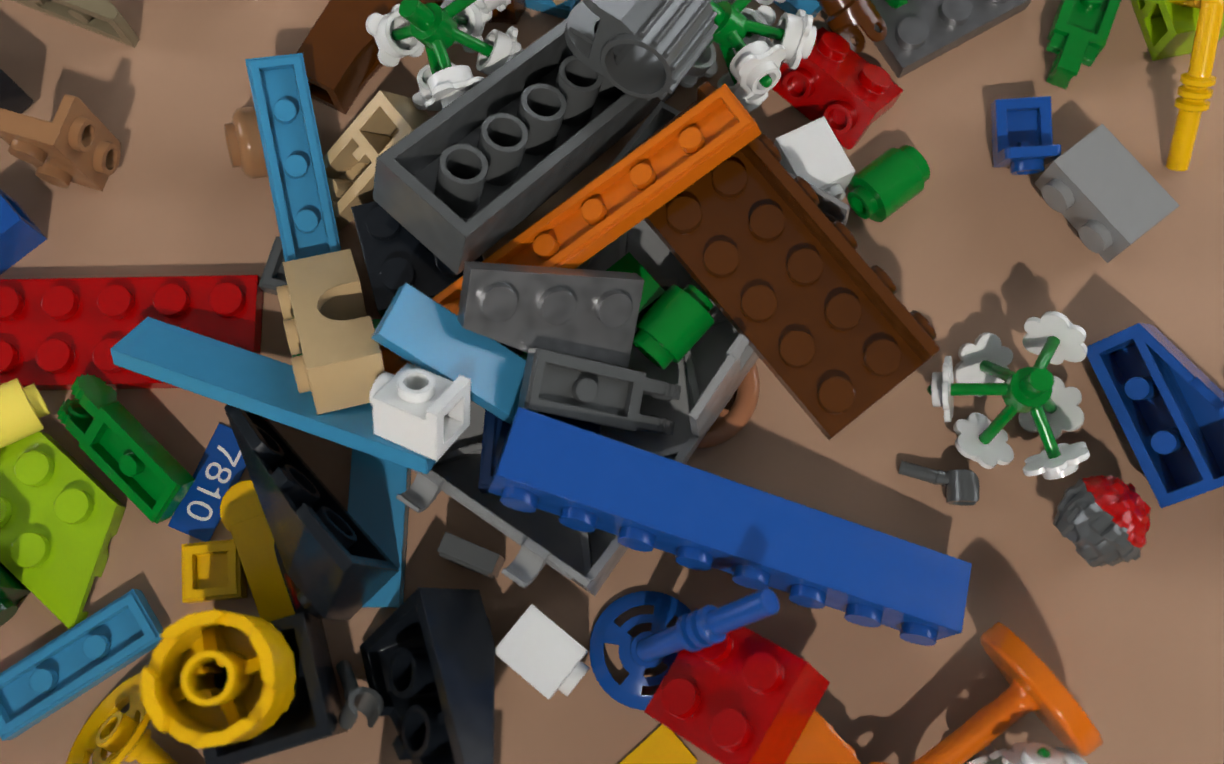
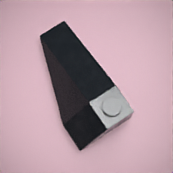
M419 587L360 645L368 687L376 690L384 702V708L380 716H390L398 733L392 745L399 760H411L412 764H494L495 643L480 591L476 589Z

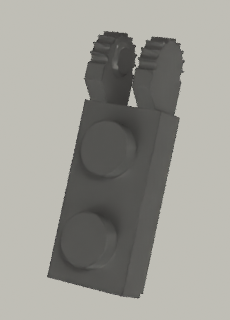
M531 348L528 350L518 407L533 412L624 431H636L637 429L673 435L675 422L669 421L666 417L657 415L647 416L639 413L643 394L651 395L654 399L679 400L681 386L646 378L647 373L540 348Z

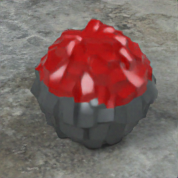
M1093 475L1088 478L1083 477L1078 480L1076 485L1065 489L1064 496L1057 506L1058 512L1054 518L1053 525L1064 538H1068L1076 546L1075 551L1091 567H1102L1107 564L1114 566L1120 562L1128 563L1130 560L1140 558L1141 549L1147 544L1146 533L1151 527L1149 516L1151 507L1135 492L1136 488L1131 483L1125 484L1121 479L1112 475Z

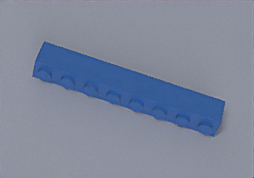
M518 407L509 426L488 489L489 493L501 496L500 502L503 505L526 513H533L537 508L560 516L559 522L573 530L594 532L596 528L617 535V541L621 545L633 550L650 552L653 551V548L674 554L676 555L675 561L678 564L693 570L709 571L712 567L733 574V582L746 588L763 590L769 586L789 593L788 599L791 602L803 607L821 609L828 606L845 612L844 618L856 625L879 627L882 624L900 631L899 637L913 644L933 646L936 645L937 640L962 633L972 563Z

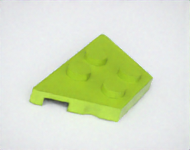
M39 431L0 449V562L68 629H71L88 617L89 612L83 611L95 577H102L109 558V542L118 532L126 507L53 437Z

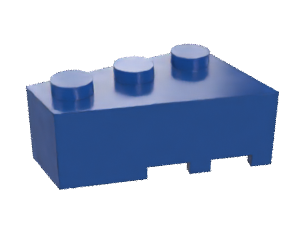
M1137 323L1087 346V357L1161 509L1224 486V392L1152 324Z

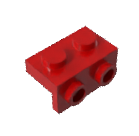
M824 27L817 30L815 46L807 59L802 58L796 70L790 69L789 64L783 63L780 68L782 76L772 88V90L811 121L824 116L839 143L848 150L852 149L859 142L870 124L889 110L904 91L892 82L890 75L883 68L869 64L850 49L849 43L842 36L829 32Z

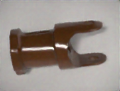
M817 0L828 16L826 20L828 27L832 32L842 36L849 43L850 49L858 54L865 48V38L857 26H860L867 37L874 42H880L887 36V26L871 0ZM875 24L879 27V33L874 28ZM851 38L855 39L856 45L851 43Z

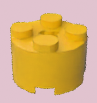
M215 609L188 614L165 628L159 636L163 637V639L153 650L149 666L143 667L140 676L142 704L154 727L162 733L168 732L179 742L191 744V747L200 749L254 738L275 724L281 714L288 710L295 696L296 672L294 654L282 632L276 629L273 623L263 618ZM221 667H226L228 673V681L225 683L226 687L216 688L214 675L223 673Z

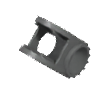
M583 0L568 15L565 26V39L570 51L580 62L600 75L607 77L622 92L634 97L647 99L648 101L656 97L663 100L668 93H673L714 39L713 34L718 29V26L714 24V19L718 13L713 11L710 3L711 0Z

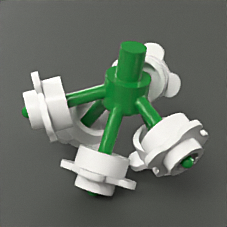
M403 0L401 4L394 5L390 13L384 15L373 13L366 20V30L370 35L374 36L379 49L378 60L386 67L397 66L399 60L406 56H420L425 46L429 64L418 72L417 82L420 90L412 97L414 106L420 110L441 111L484 79L481 76L473 77L469 66L455 65L450 62L446 49L453 45V43L461 44L468 53L478 52L476 69L486 75H490L524 50L521 48V44L517 42L518 28L514 26L509 27L506 33L493 29L486 36L485 40L482 38L485 23L492 18V10L496 8L502 12L511 3V0H443L441 6L432 2L423 4L420 0Z
M711 0L710 3L713 11L718 13L714 19V24L718 26V29L713 34L714 39L679 84L683 87L691 88L697 83V79L703 76L710 78L717 72L716 50L712 43L714 41L719 45L729 71L718 80V88L726 84L748 112L759 107L769 96L768 91L778 83L782 76L779 70L781 62L789 64L790 69L796 70L801 59H807L815 46L817 29L815 26H812L813 16L806 14L805 10L799 9L795 15L785 12L780 17L777 26H771L776 20V14L767 5L772 4L774 1L784 3L786 0H755L762 4L757 10L745 8L752 0H736L733 4H730L728 1H721L716 4Z

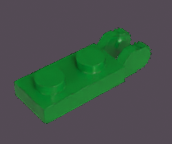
M88 373L87 375L81 374L80 377L77 376L71 387V394L75 398L63 401L57 412L59 415L57 419L61 420V424L66 425L65 428L79 442L78 446L152 523L155 522L157 524L170 518L195 479L117 401V392L111 386H107L106 381Z

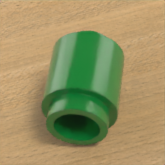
M902 145L900 148H889L852 177L848 185L849 193L847 195L851 208L863 219L870 218L876 222H883L923 191L924 183L930 178L928 163L922 154L910 145Z
M688 283L684 289H681L677 285L672 284L636 323L638 331L634 334L633 345L662 370H665L672 361L678 364L715 323L712 316L708 313L714 305L695 286Z

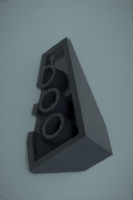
M226 405L224 407L287 575L301 590L297 594L299 602L310 614L318 619L350 620L399 571L398 568L350 516L343 505L267 418Z

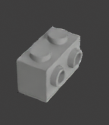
M1103 123L1055 159L1034 183L1041 190L1043 199L1048 206L1057 212H1061L1079 232V237L1083 244L1092 252L1098 253L1106 263L1110 262L1180 206Z

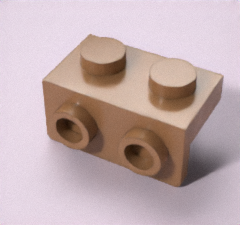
M65 94L52 122L0 108V137L10 145L8 152L37 168L35 172L37 177L62 188H68L72 182L103 191L109 175H112L119 165L121 142L78 97Z

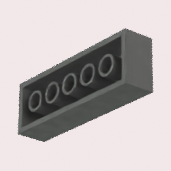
M567 17L376 158L373 200L458 275L464 270L465 261L474 262L648 117L660 101L666 102L672 97L675 90L672 94L668 93L663 100L656 97L652 98L651 101L631 96L619 90L607 77L592 70L572 54L565 39Z

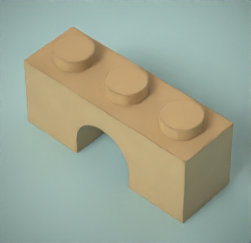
M351 249L282 262L287 285L278 286L276 290L283 319L286 320L283 321L291 356L303 354L291 358L299 394L312 392L317 415L370 403L369 396L373 383L381 373L385 372L379 343L371 338L375 330L371 316H367L361 283Z

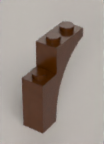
M403 0L329 1L297 53H303L312 99L345 115L347 114L366 83L383 66L378 60L379 49L374 36L370 35L366 30V20L373 13L381 15L390 13L392 7L396 4H401ZM420 0L423 4L432 2L441 6L443 0ZM511 0V3L502 12L495 8L492 10L491 20L486 23L517 24L526 9L525 0Z

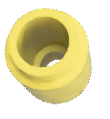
M15 378L0 385V449L45 429L40 418L51 413L35 383L23 387L19 379Z

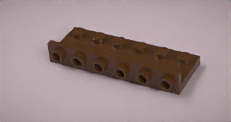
M706 81L697 88V100L644 142L716 90L713 85ZM762 133L644 220L738 333H741L749 340L750 343L748 345L825 437L830 440L938 353L940 348L934 341L937 335L929 321L915 310L909 312L894 295L897 293V288L889 275L877 265H873L870 268L857 253L858 244L853 234L840 221L835 220L831 223L818 208L819 198L813 188L802 177L792 178L779 163L782 158L777 147Z

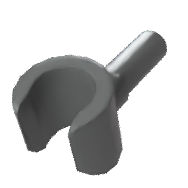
M901 461L898 474L933 483L934 485L946 486L947 504L973 506L979 501V478L973 471L967 469L934 470Z
M342 660L336 665V670L344 690L346 702L338 716V723L344 729H352L358 717L357 711H360L366 716L369 728H373L384 708L383 699L376 690L369 687H359L350 662Z

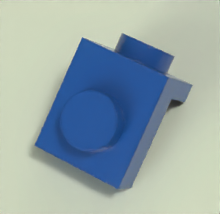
M1051 96L996 99L991 103L993 168L1010 167L1011 175L1036 174L1044 172L1045 164H1049L1061 156V145H1053Z

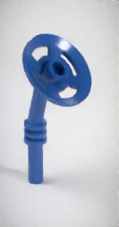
M767 588L719 608L713 605H706L691 612L678 599L661 592L638 591L622 596L602 612L594 625L589 645V656L593 673L600 686L614 700L633 709L645 710L653 695H641L642 687L661 684L677 657L678 651L686 649L690 652H696L702 648L710 647L713 644L722 642L728 632L776 614L779 610L778 598L772 590ZM645 605L654 606L653 614L634 616L621 627L614 622L617 617L631 608ZM674 616L678 618L675 626L666 627ZM652 623L651 631L642 632L635 638L628 634V631L636 625ZM604 643L619 645L620 661L629 673L621 685L615 681L607 668L604 658ZM661 662L668 666L663 673L657 676L644 677L645 668L656 667Z

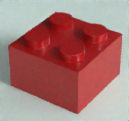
M743 626L728 632L722 642L713 644L710 647L702 648L696 652H690L686 649L681 650L644 710V713L722 764H785L830 682L804 659Z

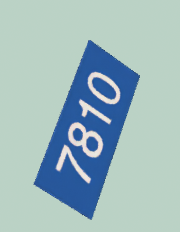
M220 423L218 424L192 476L195 481L175 510L168 524L169 527L204 542L210 541L221 519L220 504L223 496L233 485L239 482L246 468L232 428Z

